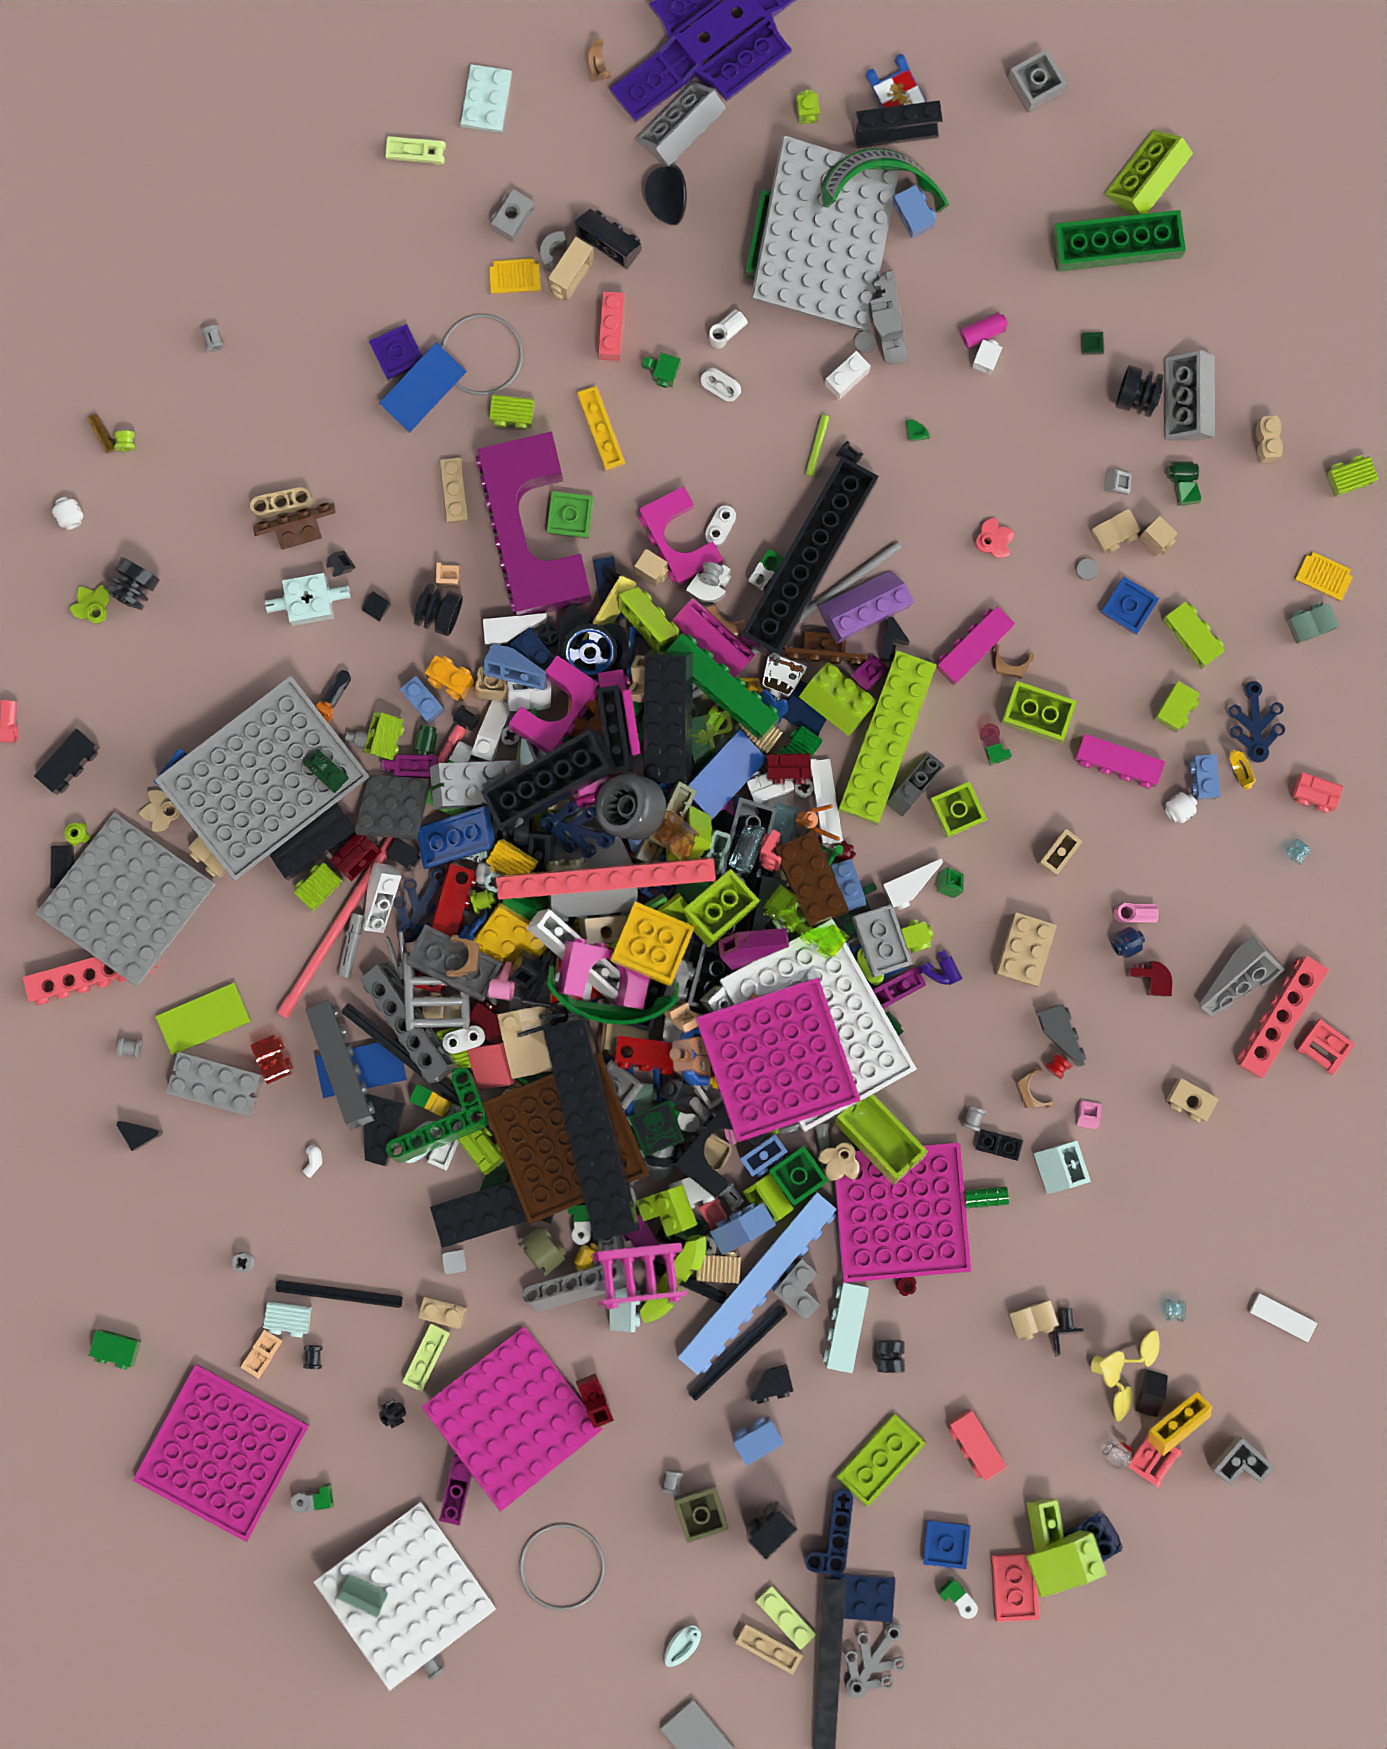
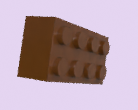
M814 831L774 848L775 855L781 857L782 871L809 930L848 913L849 908Z

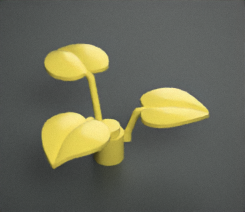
M1156 1329L1148 1332L1142 1340L1140 1358L1124 1359L1123 1352L1116 1351L1106 1358L1095 1356L1092 1360L1091 1371L1103 1375L1107 1386L1113 1387L1116 1385L1119 1388L1113 1403L1114 1416L1117 1423L1126 1416L1133 1401L1131 1387L1126 1386L1124 1388L1118 1382L1124 1363L1143 1362L1146 1367L1153 1364L1157 1358L1160 1346L1159 1335Z

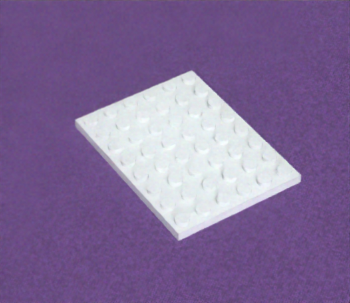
M833 919L789 942L790 947L754 961L720 980L732 1004L736 1005L748 1001L753 993L761 997L819 977L861 1100L917 1070ZM854 1104L798 1123L803 1132Z

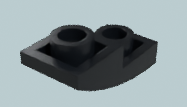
M980 1129L975 1150L1019 1161L1024 1140Z

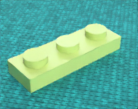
M433 1323L430 1324L402 1383L421 1392L423 1391L451 1332Z
M772 1585L756 1600L761 1608L800 1650L816 1636V1633Z

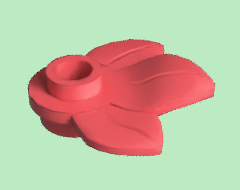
M990 518L981 526V534L976 538V547L982 553H991L996 558H1005L1010 555L1006 545L1013 540L1014 532L1008 527H999L997 519ZM984 539L989 542V545L984 542Z

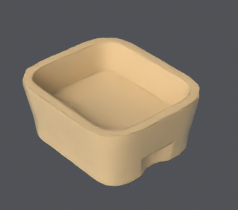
M484 666L480 667L475 678L474 694L480 699L506 701L507 681L484 675Z
M711 1134L705 1143L704 1155L708 1164L716 1171H720L727 1162L732 1149L729 1143Z

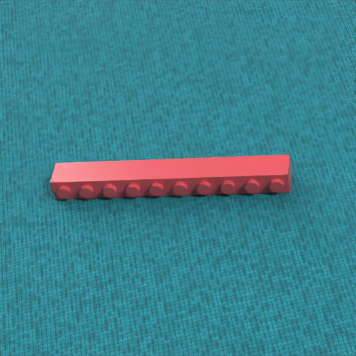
M713 857L498 875L496 879L498 899L715 881Z

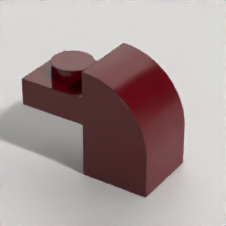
M1149 961V969H1146L1145 964H1134L1133 967L1127 968V977L1148 978L1147 995L1172 996V975L1164 964L1158 961Z
M596 1373L576 1381L593 1428L595 1429L614 1421L607 1397Z

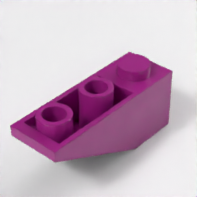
M785 928L737 932L718 940L720 957L732 971L790 947Z
M456 1453L453 1456L439 1521L460 1526L472 1475Z

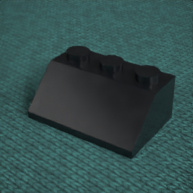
M589 209L575 221L577 236L627 270L642 250L638 237L625 233L618 223L609 222L606 220V216L598 210L595 212Z

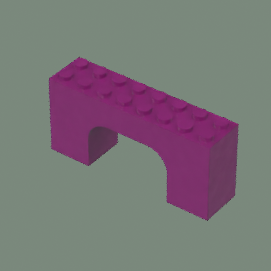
M552 432L479 448V455L475 456L479 472L484 474V476H480L484 493L489 495L485 496L489 513H493V516L490 517L494 534L498 533V537L494 538L498 553L503 554V557L499 559L503 574L507 573L508 577L504 578L508 594H512L513 597L509 598L512 613L517 614V616L542 614L568 608L570 603L578 606L592 602L582 555L577 554L551 561L537 559L528 550L520 518L519 503L526 492L534 488L563 482Z

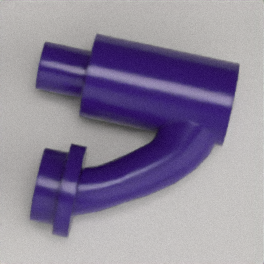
M945 950L937 953L941 960L938 963L944 975L932 971L931 969L934 966H931L930 962L918 967L920 970L919 974L924 973L940 984L951 985L963 979L952 956L948 957Z

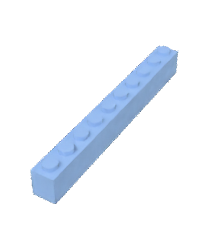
M816 1192L678 1355V1358L697 1375L700 1372L705 1373L712 1364L710 1362L714 1355L718 1357L726 1348L723 1344L728 1338L733 1340L740 1331L738 1326L742 1322L746 1324L753 1316L751 1312L756 1305L760 1307L768 1298L765 1294L770 1288L773 1291L780 1284L781 1280L779 1278L784 1272L788 1274L795 1266V1263H793L797 1256L802 1257L809 1249L807 1244L811 1239L817 1240L823 1232L821 1227L825 1223L829 1225L837 1216L834 1213L837 1209Z

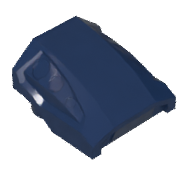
M1101 1511L1063 1532L1064 1537L1079 1530L1093 1533L1102 1562L1123 1549L1118 1533L1108 1517Z

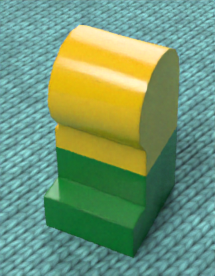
M417 1084L409 1099V1102L443 1118L446 1117L453 1102L445 1099L440 1094L420 1084Z

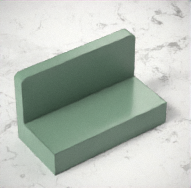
M350 1574L338 1599L378 1618L388 1593Z

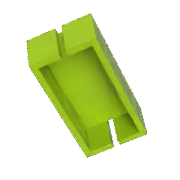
M874 1094L848 1107L836 1118L835 1124L893 1185L901 1180L908 1173L909 1169L912 1170L923 1160L928 1152Z

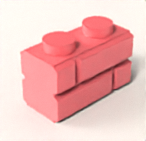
M1302 772L1298 776L1292 798L1296 799V803L1308 807L1311 804L1317 806V811L1329 813V811L1336 810L1343 786Z

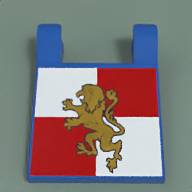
M903 54L896 56L895 64L900 72L880 82L873 68L865 74L882 108L926 102Z

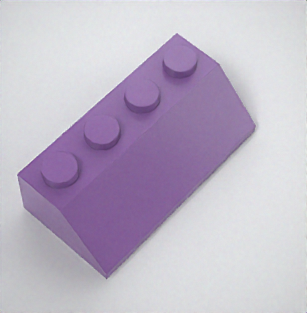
M890 570L817 606L835 642L838 644L888 619L889 616L892 617L910 608L915 601L905 583Z

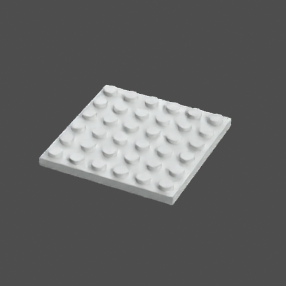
M421 1502L314 1581L319 1591L389 1691L496 1610ZM351 1574L388 1593L378 1618L338 1599L348 1575Z

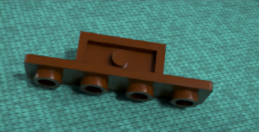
M322 503L315 509L309 510L305 508L297 511V514L281 515L276 518L277 520L270 522L268 520L260 521L253 527L254 535L259 536L275 531L281 550L321 539L322 535L316 519L335 514L334 503Z
M805 631L803 649L784 647L782 651V656H787L789 660H799L800 657L808 658L810 662H819L822 659L828 660L832 664H840L843 661L849 662L853 666H860L868 659L866 654L846 653V640L837 644L830 633Z

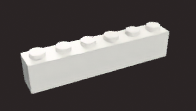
M549 909L538 911L527 926V929L562 960L566 941H574V938L582 939ZM606 959L597 961L589 971L587 982L613 1005L627 1007L616 1004L620 984L619 970Z

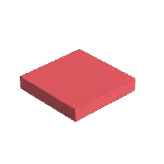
M504 1043L480 1045L467 1050L478 1089L515 1084L511 1076Z

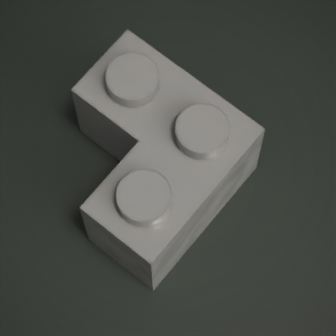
M800 1258L773 1292L807 1320L820 1303L804 1289L818 1273Z
M1237 1435L1209 1468L1231 1486L1243 1470L1256 1481L1262 1483L1275 1467L1249 1443Z

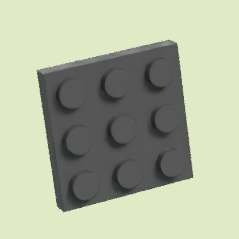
M369 775L355 827L356 834L417 839L431 785L430 780L424 778Z

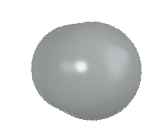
M357 731L356 734L347 732L345 740L354 742V746L364 749L369 732Z

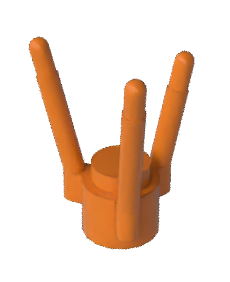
M832 804L809 808L808 811L798 813L795 821L799 827L808 828L809 831L817 832L837 841L840 840V837L816 827L818 823L816 812L833 808Z

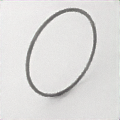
M477 314L468 316L453 325L444 338L442 348H445L449 335L458 325L473 318L485 317L498 320L513 332L519 344L520 360L515 374L506 384L486 392L472 391L458 383L455 384V386L465 392L476 395H488L506 388L516 378L523 361V348L518 334L506 321L493 315Z
M555 1524L541 1529L529 1539L521 1554L520 1577L524 1588L537 1603L549 1609L571 1610L582 1606L596 1594L603 1581L605 1563L600 1546L588 1532L574 1525ZM557 1527L572 1528L584 1533L595 1544L601 1558V1576L595 1590L584 1601L569 1607H555L540 1601L529 1590L523 1575V1559L531 1542L544 1531Z

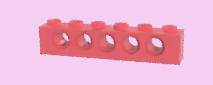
M1304 956L1301 959L1298 958L1292 967L1294 972L1290 977L1287 976L1281 985L1283 990L1280 995L1276 994L1270 1003L1272 1008L1269 1013L1265 1012L1259 1021L1261 1023L1258 1031L1254 1030L1248 1039L1250 1041L1247 1049L1243 1048L1237 1057L1239 1059L1237 1065L1257 1078L1265 1076L1329 970L1308 956ZM1301 974L1307 977V984L1305 986L1299 983L1298 978ZM1290 992L1296 995L1297 999L1294 1004L1288 1001L1287 997ZM1279 1010H1282L1286 1015L1283 1022H1280L1276 1017ZM1268 1028H1271L1275 1033L1272 1040L1267 1039L1265 1035ZM1258 1046L1264 1051L1261 1058H1257L1254 1053L1255 1048Z
M96 957L23 977L29 1002H36V1005L48 1003L49 998L57 997V999L69 997L70 992L77 991L78 994L88 992L91 986L98 985V988L111 985L110 981L116 979L119 982L127 981L117 972L109 975L107 973V965ZM89 969H93L95 977L89 981L86 973ZM69 975H73L75 979L74 984L71 986L66 984V978ZM51 980L54 988L52 991L47 992L45 984Z

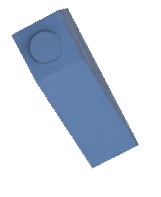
M492 644L484 659V675L545 690L546 672L513 648Z

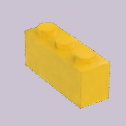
M1198 1391L1195 1392L1149 1430L1148 1441L1164 1456L1211 1417L1212 1406Z

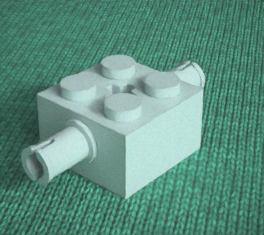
M320 573L283 580L285 594L283 598L265 600V605H267V613L281 610L288 611L289 622L292 626L334 619L333 601L351 598V594L349 593V585L330 589L326 575ZM307 596L312 598L309 600L310 603L305 602Z

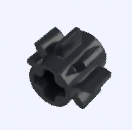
M391 1400L381 1405L382 1411H380L379 1417L385 1426L390 1425L391 1428H394L405 1422L403 1417L406 1416V1409L402 1403H395V1400Z

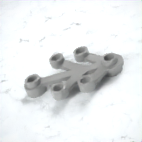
M889 1623L885 1627L884 1633L886 1636L872 1657L869 1647V1634L862 1631L857 1635L864 1663V1669L860 1675L856 1665L858 1660L857 1652L855 1650L846 1651L845 1660L848 1663L851 1677L846 1683V1691L852 1698H862L867 1690L881 1687L891 1689L893 1687L894 1681L890 1675H884L881 1679L868 1680L872 1673L892 1669L903 1671L906 1668L905 1659L900 1656L894 1658V1660L880 1662L891 1644L902 1637V1629L897 1623ZM893 1629L898 1631L895 1637L890 1636V1631ZM862 1635L868 1637L866 1642L859 1640ZM848 1654H855V1659L848 1660ZM901 1660L903 1661V1666L896 1667L895 1663ZM886 1678L891 1680V1684L888 1686L883 1684ZM855 1684H859L861 1686V1689L859 1691L853 1690V1686Z

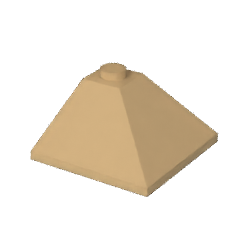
M557 1003V1006H563V1004ZM534 1007L498 1014L512 1079L553 1071L543 1030L522 1037L517 1036L518 1033L550 1023L547 1019L539 1018L540 1015H545L549 1008Z

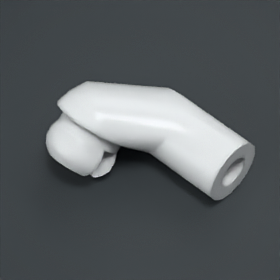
M698 1097L690 1100L689 1104L701 1119V1124L709 1116L714 1118V1115L702 1104Z
M310 1145L306 1149L309 1164L302 1172L309 1178L313 1176L323 1162L321 1150L315 1145Z

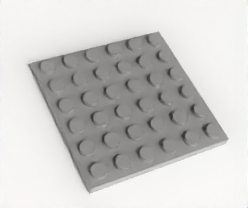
M113 813L43 903L36 915L138 988L216 885L122 817Z

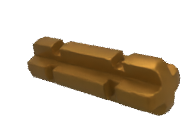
M97 414L90 415L87 420L90 426L93 427L92 429L102 444L101 446L106 453L114 451V443L110 440L111 438L101 423Z

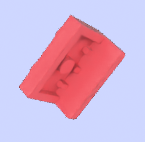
M772 830L770 835L766 833L760 848L761 865L770 871H773V869L779 871L781 866V857L774 854V848L779 845L781 833Z

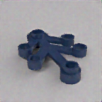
M1251 681L1244 687L1245 696L1250 698L1251 720L1242 713L1241 707L1238 705L1229 707L1228 715L1231 718H1235L1252 733L1253 741L1243 734V729L1240 726H1233L1229 731V735L1231 738L1237 739L1248 749V757L1251 761L1261 763L1269 756L1268 747L1277 737L1285 733V726L1281 723L1273 725L1271 733L1263 741L1261 732L1276 716L1283 712L1284 707L1279 702L1273 703L1268 713L1260 721L1259 696L1262 693V686L1257 681ZM1251 686L1257 687V693L1251 691ZM1275 705L1279 706L1280 711L1278 713H1276L1273 710V707ZM1232 708H1236L1238 710L1237 715H1233L1231 713ZM1276 726L1281 728L1280 734L1275 732ZM1233 729L1239 730V736L1233 734ZM1257 748L1262 750L1261 756L1255 753Z
M573 800L567 802L558 813L547 812L543 815L541 820L542 829L547 833H555L568 853L574 852L579 846L583 856L586 858H591L596 854V847L593 844H587L582 836L595 839L597 844L603 849H608L615 843V836L605 830L600 832L580 826L585 821L596 817V810L593 806H587L582 811V814L570 823L561 820L567 815H573L578 811V804ZM563 831H567L572 838L568 839Z
M436 867L430 871V883L420 901L416 892V881L411 878L404 881L403 887L407 890L413 910L410 920L405 910L406 900L402 897L394 899L393 906L397 909L401 923L397 929V935L399 937V932L402 931L405 943L415 941L418 933L422 932L425 925L430 927L432 919L430 922L418 924L421 917L433 914L436 904L427 905L438 885L443 883L446 873L444 869ZM436 873H442L441 880H436ZM408 881L414 883L413 888H407L406 884ZM401 899L403 906L397 907L396 902ZM407 928L412 930L410 936H406L404 933Z

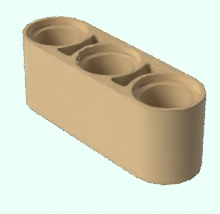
M297 487L254 497L251 500L250 508L257 518L266 519L297 512L305 508L309 509L312 506L313 498L306 488ZM300 495H307L305 502H297V498ZM286 499V505L277 507L278 500ZM260 503L266 504V508L262 512L256 511V507Z

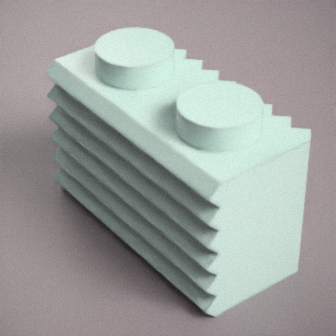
M269 1301L267 1302L263 1328L269 1329L268 1333L281 1334L282 1331L290 1332V1336L303 1337V1334L309 1333L312 1307Z

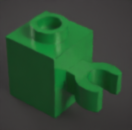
M662 352L658 361L644 356L642 368L654 371L653 381L656 382V385L663 388L668 386L673 388L681 366V359Z

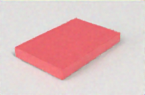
M1031 1553L991 1555L996 1622L1040 1620L1038 1591L1026 1558Z

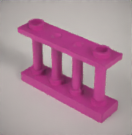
M681 1243L592 1253L593 1262H600V1265H603L607 1300L598 1301V1306L605 1305V1309L619 1308L618 1304L664 1298H668V1302L681 1301V1297L686 1296L687 1291L678 1292L674 1265L675 1253L682 1252ZM656 1255H662L663 1259H665L669 1293L657 1294L653 1264ZM637 1257H642V1261L645 1262L648 1295L636 1296L632 1262ZM621 1259V1263H624L627 1297L615 1299L611 1264H613V1260Z

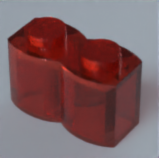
M272 1035L250 1045L267 1084L292 1074L291 1069L294 1066L290 1057H285L282 1051L285 1049V1045L281 1037L277 1038L276 1035Z

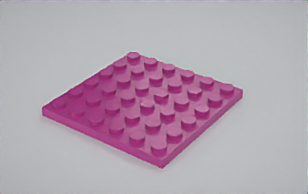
M819 977L695 1018L737 1142L861 1101Z
M959 1142L922 1145L928 1151L925 1158L912 1170L909 1169L908 1173L895 1185L861 1151H856L855 1158L860 1164L859 1174L856 1179L852 1180L844 1174L842 1178L834 1181L842 1278L844 1283L971 1272L961 1146ZM841 1152L842 1156L849 1155L848 1152Z
M525 1326L421 1407L499 1512L504 1510L603 1430L601 1427L593 1428L586 1407Z
M195 1364L133 1481L247 1542L310 1425L202 1366Z

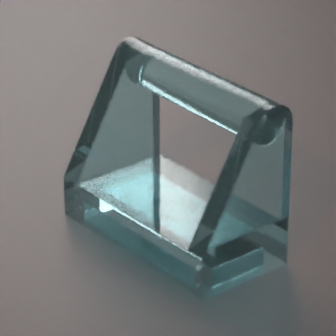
M745 825L729 865L745 873L751 872L762 846L761 842L766 835L764 827Z

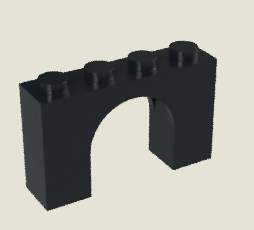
M723 1100L715 1108L719 1112L714 1118L709 1116L702 1124L705 1129L699 1135L696 1132L688 1141L691 1146L687 1151L682 1149L674 1158L678 1161L675 1166L714 1198L729 1181L708 1164L704 1155V1147L707 1139L714 1132L721 1129L733 1130ZM769 1132L746 1140L754 1147H757Z

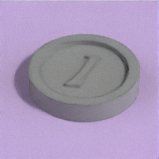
M860 332L854 341L856 349L862 353L872 351L875 346V337L870 332Z

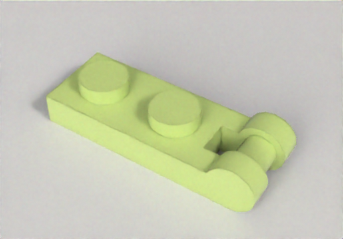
M387 137L385 157L386 160L443 165V151L445 150L446 143L436 140ZM429 149L435 150L434 155L428 154Z

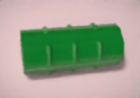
M1007 1186L964 1190L966 1209L1009 1205Z

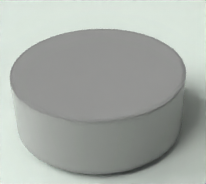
M1083 559L1077 565L1076 573L1080 579L1089 581L1097 575L1098 566L1092 559Z

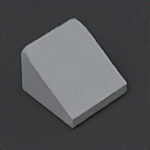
M1117 469L1107 471L1104 491L1130 494L1132 474Z
M464 1249L442 1253L445 1275L467 1271Z

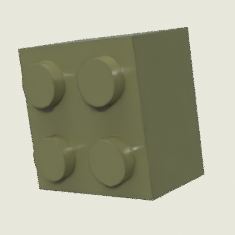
M715 1484L674 1497V1503L687 1543L729 1530Z

